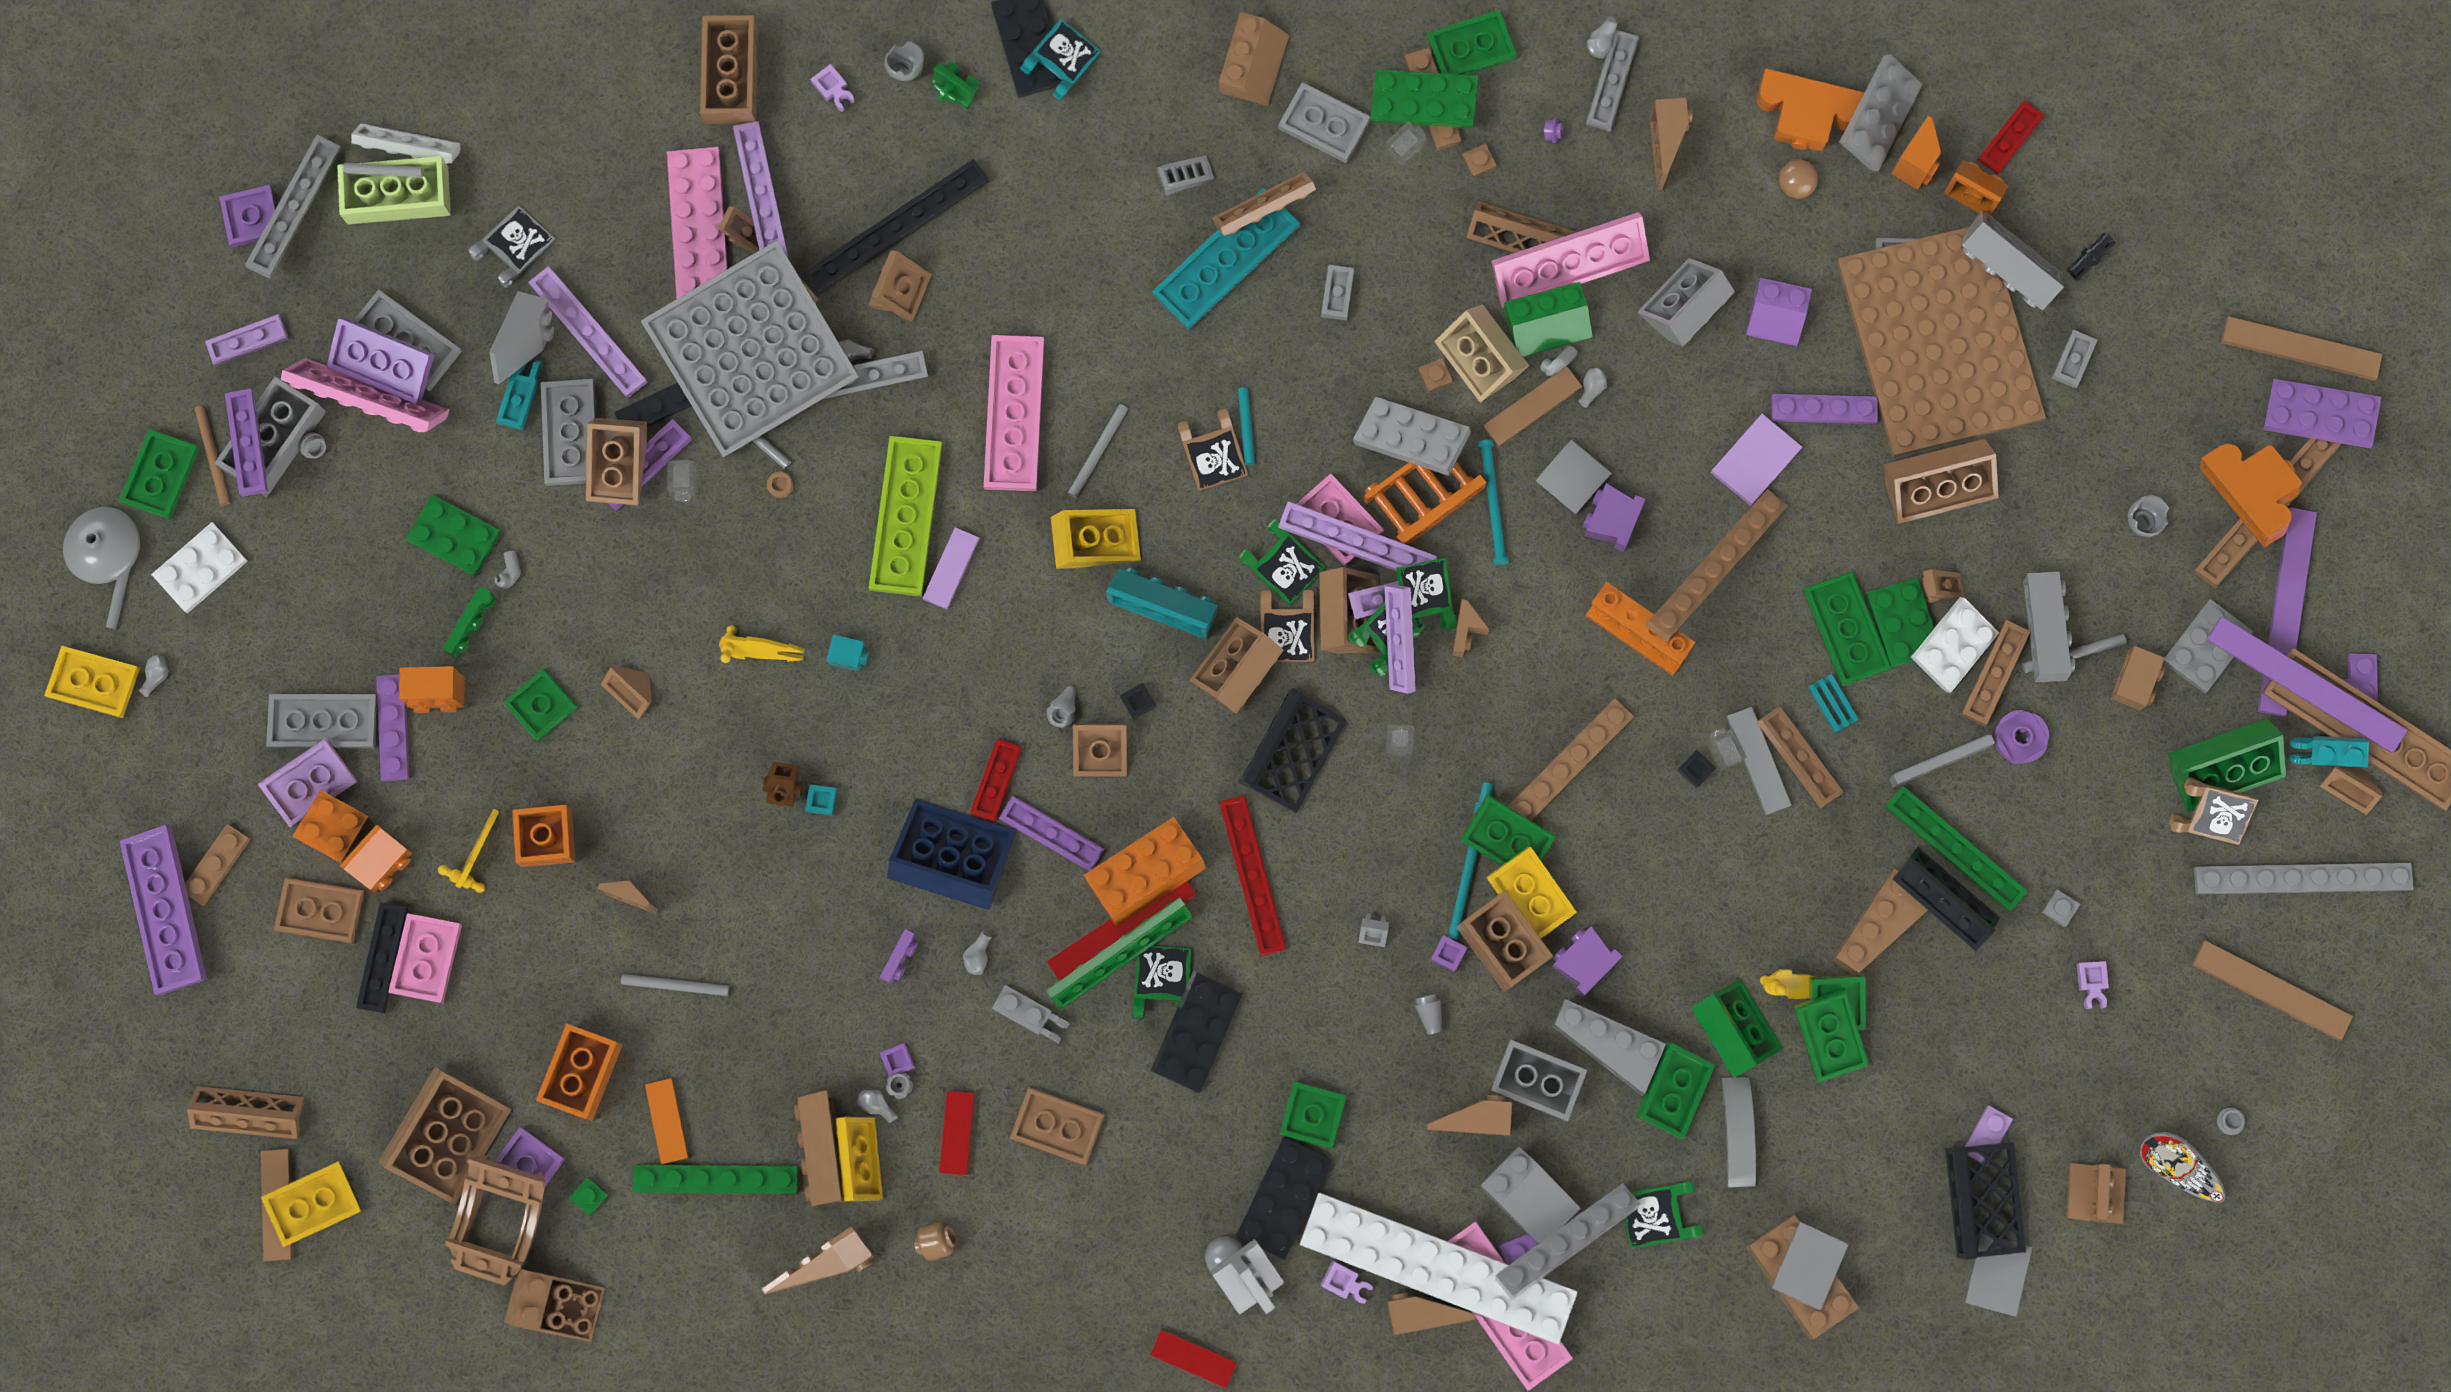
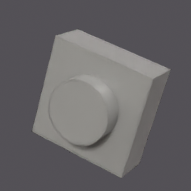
M2057 889L2042 913L2065 928L2080 904Z

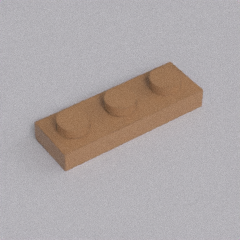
M226 824L185 883L188 897L205 906L251 839Z

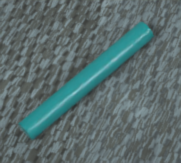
M1242 387L1238 389L1244 461L1245 465H1255L1248 388Z

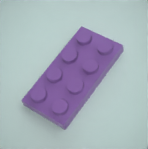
M341 317L338 318L327 367L407 401L419 404L422 403L434 354L348 318Z
M2273 379L2263 430L2372 448L2381 397Z

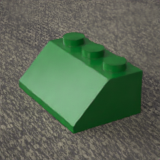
M1580 281L1504 303L1503 314L1513 345L1522 357L1593 338L1588 305Z
M1742 979L1737 980L1691 1007L1697 1021L1704 1028L1711 1044L1718 1051L1725 1067L1730 1071L1733 1078L1784 1049Z

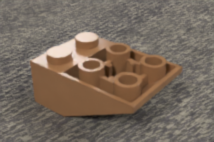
M521 1269L516 1275L504 1323L592 1342L605 1288Z

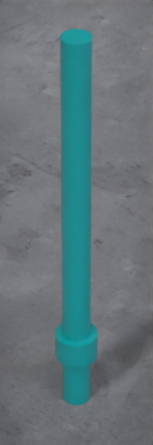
M1483 782L1479 802L1475 803L1474 814L1486 795L1491 796L1493 784ZM1468 846L1448 938L1458 941L1460 934L1456 926L1463 921L1478 851Z

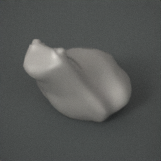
M1609 17L1602 26L1591 33L1590 38L1587 40V47L1592 56L1605 59L1607 53L1612 48V41L1617 27L1614 17Z
M851 340L839 342L851 363L857 359H871L874 354L873 348L858 345Z
M1601 368L1589 369L1584 377L1583 386L1585 391L1578 401L1584 408L1588 407L1593 399L1607 387V378Z
M154 655L146 663V681L139 690L144 697H148L151 691L162 683L168 675L167 663L162 655Z
M1068 686L1047 708V718L1050 724L1059 728H1066L1074 722L1076 691L1073 686Z
M982 931L977 940L963 954L965 968L970 974L981 975L986 968L988 961L986 948L992 938L986 931Z
M864 1090L860 1092L857 1106L868 1114H879L888 1123L898 1118L879 1090Z

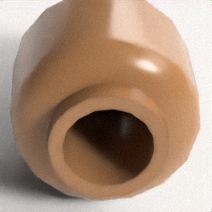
M942 1221L921 1227L918 1230L917 1239L914 1240L917 1253L919 1255L922 1254L929 1261L951 1255L954 1247L957 1245V1237L951 1225L947 1226Z

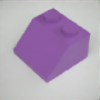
M1760 278L1754 294L1746 335L1798 346L1812 289Z

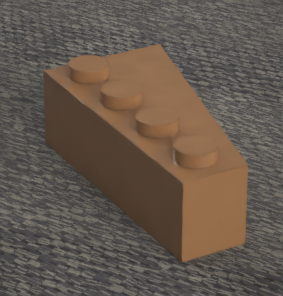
M1896 869L1889 872L1831 960L1852 975L1861 972L1928 911L1892 879L1898 872Z

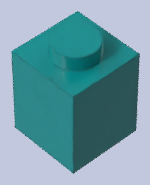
M833 635L826 660L829 665L860 672L861 666L867 665L869 650H866V645L863 641Z

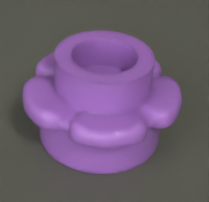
M1554 117L1553 120H1546L1544 137L1546 141L1556 143L1558 138L1563 136V123H1559L1558 119Z

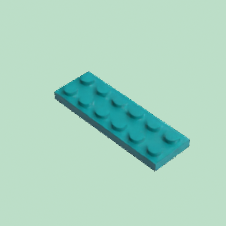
M1263 188L1256 195L1266 191V189ZM1283 208L1263 216L1258 222L1249 223L1241 227L1236 233L1223 236L1218 230L1152 291V295L1189 330L1300 226V223Z

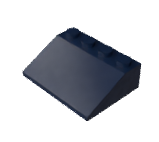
M915 799L889 859L887 879L990 910L1017 830Z

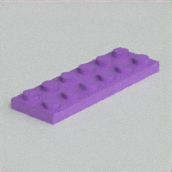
M163 825L121 840L120 845L154 995H163L207 980L172 825Z

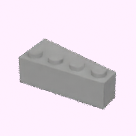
M1566 999L1562 1003L1552 1026L1640 1096L1645 1094L1666 1045Z

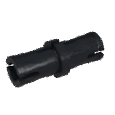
M2102 233L2089 248L2085 247L2081 251L2082 255L2066 271L2068 273L2071 271L2070 275L2078 281L2093 265L2096 266L2100 262V258L2115 245V242L2111 241L2112 238L2108 234Z

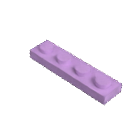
M1391 584L1385 586L1390 690L1408 694L1415 692L1411 588Z

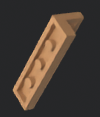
M1478 201L1466 238L1516 253L1527 249L1523 241L1529 238L1537 239L1539 244H1543L1544 242L1577 233V231ZM1477 221L1488 224L1492 232L1486 235L1474 232ZM1505 230L1511 231L1516 240L1510 243L1504 242L1499 233Z
M197 1086L188 1105L187 1113L191 1129L298 1139L300 1135L299 1117L304 1107L305 1098ZM202 1096L215 1099L208 1103L200 1102ZM231 1100L241 1101V1103L235 1106L226 1104ZM260 1102L268 1104V1106L261 1109L253 1107V1105ZM286 1105L295 1106L293 1112L281 1111L279 1108Z

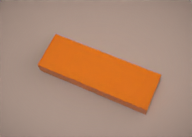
M670 1078L645 1084L661 1164L664 1165L689 1159L673 1079Z

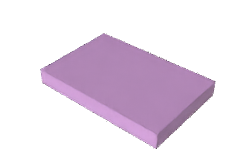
M1761 414L1713 468L1711 474L1752 506L1801 450L1802 446Z
M324 738L263 779L258 785L288 826L291 827L304 818L320 790L336 797L358 782V780L328 739Z

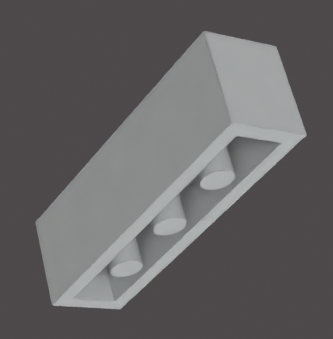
M2060 572L2027 573L2023 583L2028 630L2031 631L2029 638L2034 681H2067L2075 670L2074 657L2069 654L2072 636L2071 631L2066 629L2069 611L2068 606L2063 604V596L2066 593L2065 581L2060 579Z

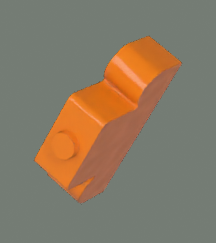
M1765 68L1757 95V103L1766 112L1780 110L1774 134L1775 140L1789 143L1791 147L1797 150L1809 148L1823 151L1829 139L1832 122L1838 129L1846 130L1864 92Z
M2232 444L2221 445L2201 458L2199 468L2265 548L2287 532L2291 521V512L2284 504L2299 495L2302 481L2295 474V469L2290 461L2284 460L2271 445L2266 446L2245 461L2241 460L2242 453L2237 446Z

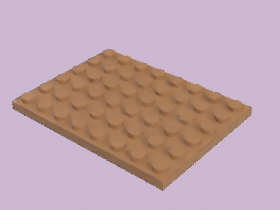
M1970 227L1838 258L1836 261L1893 457L2046 419L2008 288L2003 283L2004 279L1997 273L1995 276L1991 275L1984 269L1982 261L1977 257L1974 260L1971 259L1962 250L1964 248L1962 246V238Z

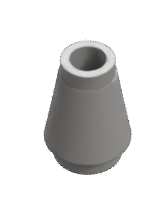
M1431 993L1415 998L1417 1004L1414 1006L1427 1034L1443 1031L1441 999L1437 998V994Z

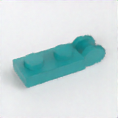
M535 360L529 377L523 376L527 363L510 376L496 420L499 425L523 431L538 385L537 380L542 369V361Z
M2313 736V738L2295 737L2290 740L2292 748H2312V753L2290 754L2289 761L2294 764L2306 765L2312 763V765L2368 767V738Z

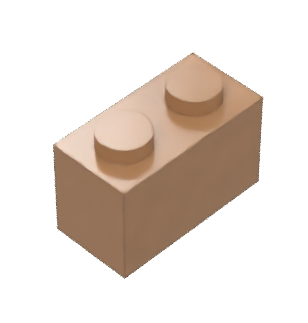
M2132 647L2127 653L2110 699L2140 711L2147 705L2150 706L2156 695V691L2153 690L2156 681L2159 682L2165 671V667L2162 666L2165 658L2139 647Z

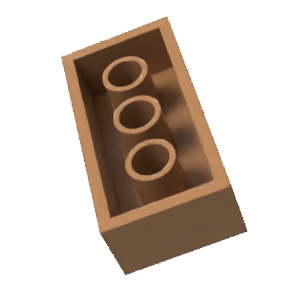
M754 15L702 16L700 114L705 125L756 122L758 25Z
M1795 1215L1789 1216L1746 1246L1772 1286L1791 1244L1790 1241H1792L1800 1223ZM1835 1275L1821 1311L1775 1290L1808 1339L1817 1338L1859 1309L1837 1275Z

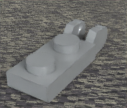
M1006 985L992 1007L993 1010L1037 1035L1041 1034L1058 1044L1062 1038L1058 1034L1044 1029L1046 1022L1049 1019L1059 1027L1066 1029L1070 1024L1052 1014L1051 1010Z

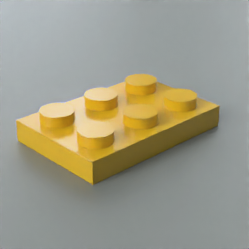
M61 646L44 696L123 718L140 668Z
M1530 846L1486 877L1498 895L1503 891L1507 893L1540 939L1577 913Z
M837 1118L838 1161L841 1167V1190L844 1201L882 1200L883 1193L875 1118Z
M339 1161L261 1197L283 1247L362 1212Z

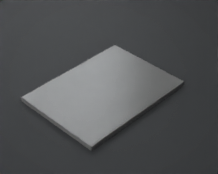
M1800 1222L1792 1241H1790L1791 1244L1783 1263L1779 1267L1780 1270L1772 1289L1821 1311L1849 1244Z
M1981 1234L1978 1251L1987 1250L1993 1242L1986 1234ZM2001 1240L2008 1248L2017 1247L2015 1242ZM1999 1245L1995 1247V1249H2002ZM2025 1245L2026 1253L1979 1257L1975 1259L1965 1303L2016 1317L2032 1247Z

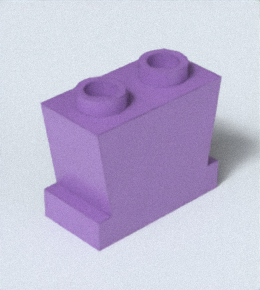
M1606 483L1603 491L1597 490L1592 504L1597 505L1594 514L1588 513L1582 526L1587 529L1585 537L1615 543L1614 548L1624 552L1645 499L1635 495L1633 500Z
M1592 927L1587 931L1581 928L1571 938L1574 944L1568 950L1563 947L1552 958L1555 961L1552 968L1578 985L1575 991L1582 997L1622 958L1615 949L1612 952L1609 951Z

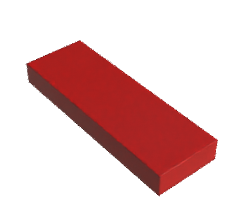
M2023 100L1977 160L1998 175L2042 120L2044 114Z
M998 738L996 739L970 814L996 822L1022 750L1021 746Z
M947 1091L939 1173L967 1175L974 1093Z
M1160 1330L1150 1354L1152 1357L1224 1388L1227 1387L1237 1363L1163 1330Z

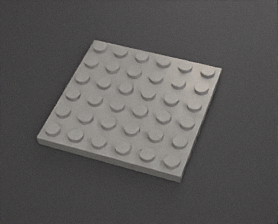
M778 240L641 320L723 457L859 378Z

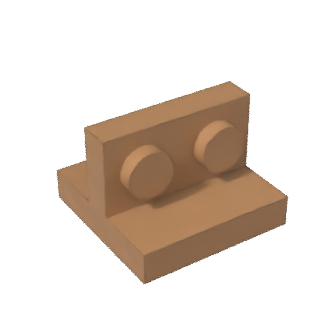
M890 251L868 305L877 310L892 311L907 321H913L932 274L900 252Z
M2070 1163L2066 1219L2123 1224L2126 1169L2113 1168L2111 1165L2105 1164L2083 1165Z

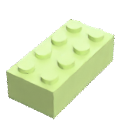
M442 156L360 163L423 167V177L350 174L343 172V165H338L340 216L347 224L451 216L449 170Z

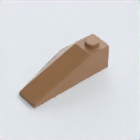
M851 1226L821 1246L822 1252L819 1254L816 1252L807 1256L799 1263L800 1266L798 1268H791L762 1288L764 1294H770L851 1272L855 1269L861 1272L872 1264L870 1259L875 1255L858 1228Z

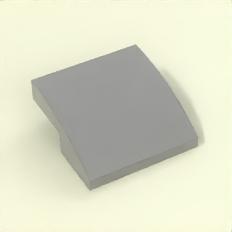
M1571 440L1548 465L1536 482L1573 513L1578 514L1593 494L1610 477L1612 472Z

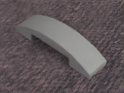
M1722 1078L1728 1187H1755V1126L1750 1078Z

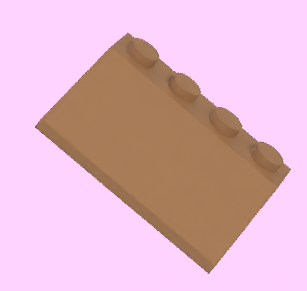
M435 1066L378 1162L389 1171L456 1205L463 1192L464 1181L468 1175V1159L470 1157L485 1156L512 1109Z

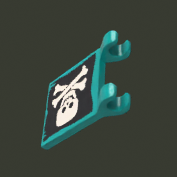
M1060 19L1035 50L1025 59L1020 69L1029 74L1038 62L1043 64L1063 80L1053 93L1054 97L1061 100L1101 51Z

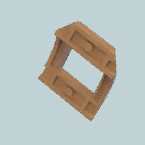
M490 1155L470 1157L467 1163L469 1164L468 1175L464 1181L458 1213L445 1246L450 1248L453 1256L451 1262L455 1270L505 1286L523 1268L539 1220L546 1180L541 1171L534 1175L490 1161ZM484 1190L527 1203L521 1231L512 1256L468 1242Z

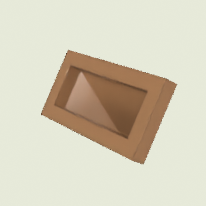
M612 666L601 683L638 720L644 715L652 701L650 678L645 672Z
M2336 765L2320 785L2321 788L2366 815L2383 795L2367 772L2360 767Z

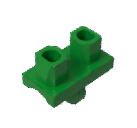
M952 61L944 66L938 63L934 67L935 73L931 80L934 89L939 92L937 101L942 104L947 100L953 103L958 102L968 109L978 90L979 81L972 76H968L964 81L958 77L960 69Z

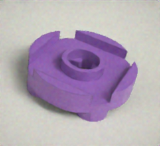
M2024 710L2010 712L1998 722L1994 730V742L1997 751L2003 758L2013 764L2031 763L2041 757L2047 748L2049 739L2048 727L2044 720L2034 713L2023 712ZM2019 730L2021 734L2027 733L2026 744L2016 741V731Z

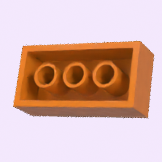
M1172 817L1084 874V878L1117 927L1205 870L1206 866L1175 817Z

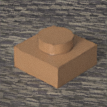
M1486 144L1462 154V158L1472 178L1483 175L1497 167Z
M1443 358L1418 368L1428 393L1453 383Z

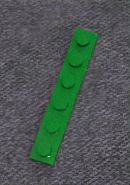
M1904 786L1884 806V808L2008 913L2012 911L2028 892Z
M1179 897L1174 902L1168 903L1164 909L1154 916L1145 919L1134 930L1121 936L1114 944L1101 950L1091 960L1078 966L1071 974L1055 982L1051 988L1046 990L1058 1008L1060 1010L1193 918V916Z
M634 1165L633 1193L798 1194V1166Z

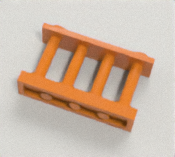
M1456 461L1451 472L1461 483L1459 485L1461 489L1452 494V492H1447L1430 469L1407 463L1380 484L1375 482L1365 490L1366 494L1363 501L1368 505L1375 500L1398 529L1396 541L1409 545L1485 489L1487 482L1481 475H1478L1476 478L1469 477ZM1417 469L1440 498V504L1433 510L1425 506L1404 479L1405 476ZM1393 485L1399 488L1418 512L1419 520L1414 524L1406 523L1383 494Z
M1608 582L1604 584L1591 602L1592 606L1585 615L1672 676L1695 644L1693 640L1678 630L1665 642L1646 626L1654 614Z

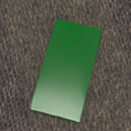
M1853 571L1803 588V593L1841 687L1892 669Z

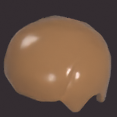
M1801 159L1789 161L1779 172V186L1788 197L1794 199L1806 198L1817 187V171L1808 161Z

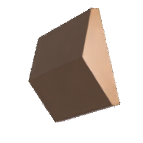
M1073 724V776H1127V725Z
M631 881L601 883L598 885L597 889L606 896L654 914L658 911L656 906Z

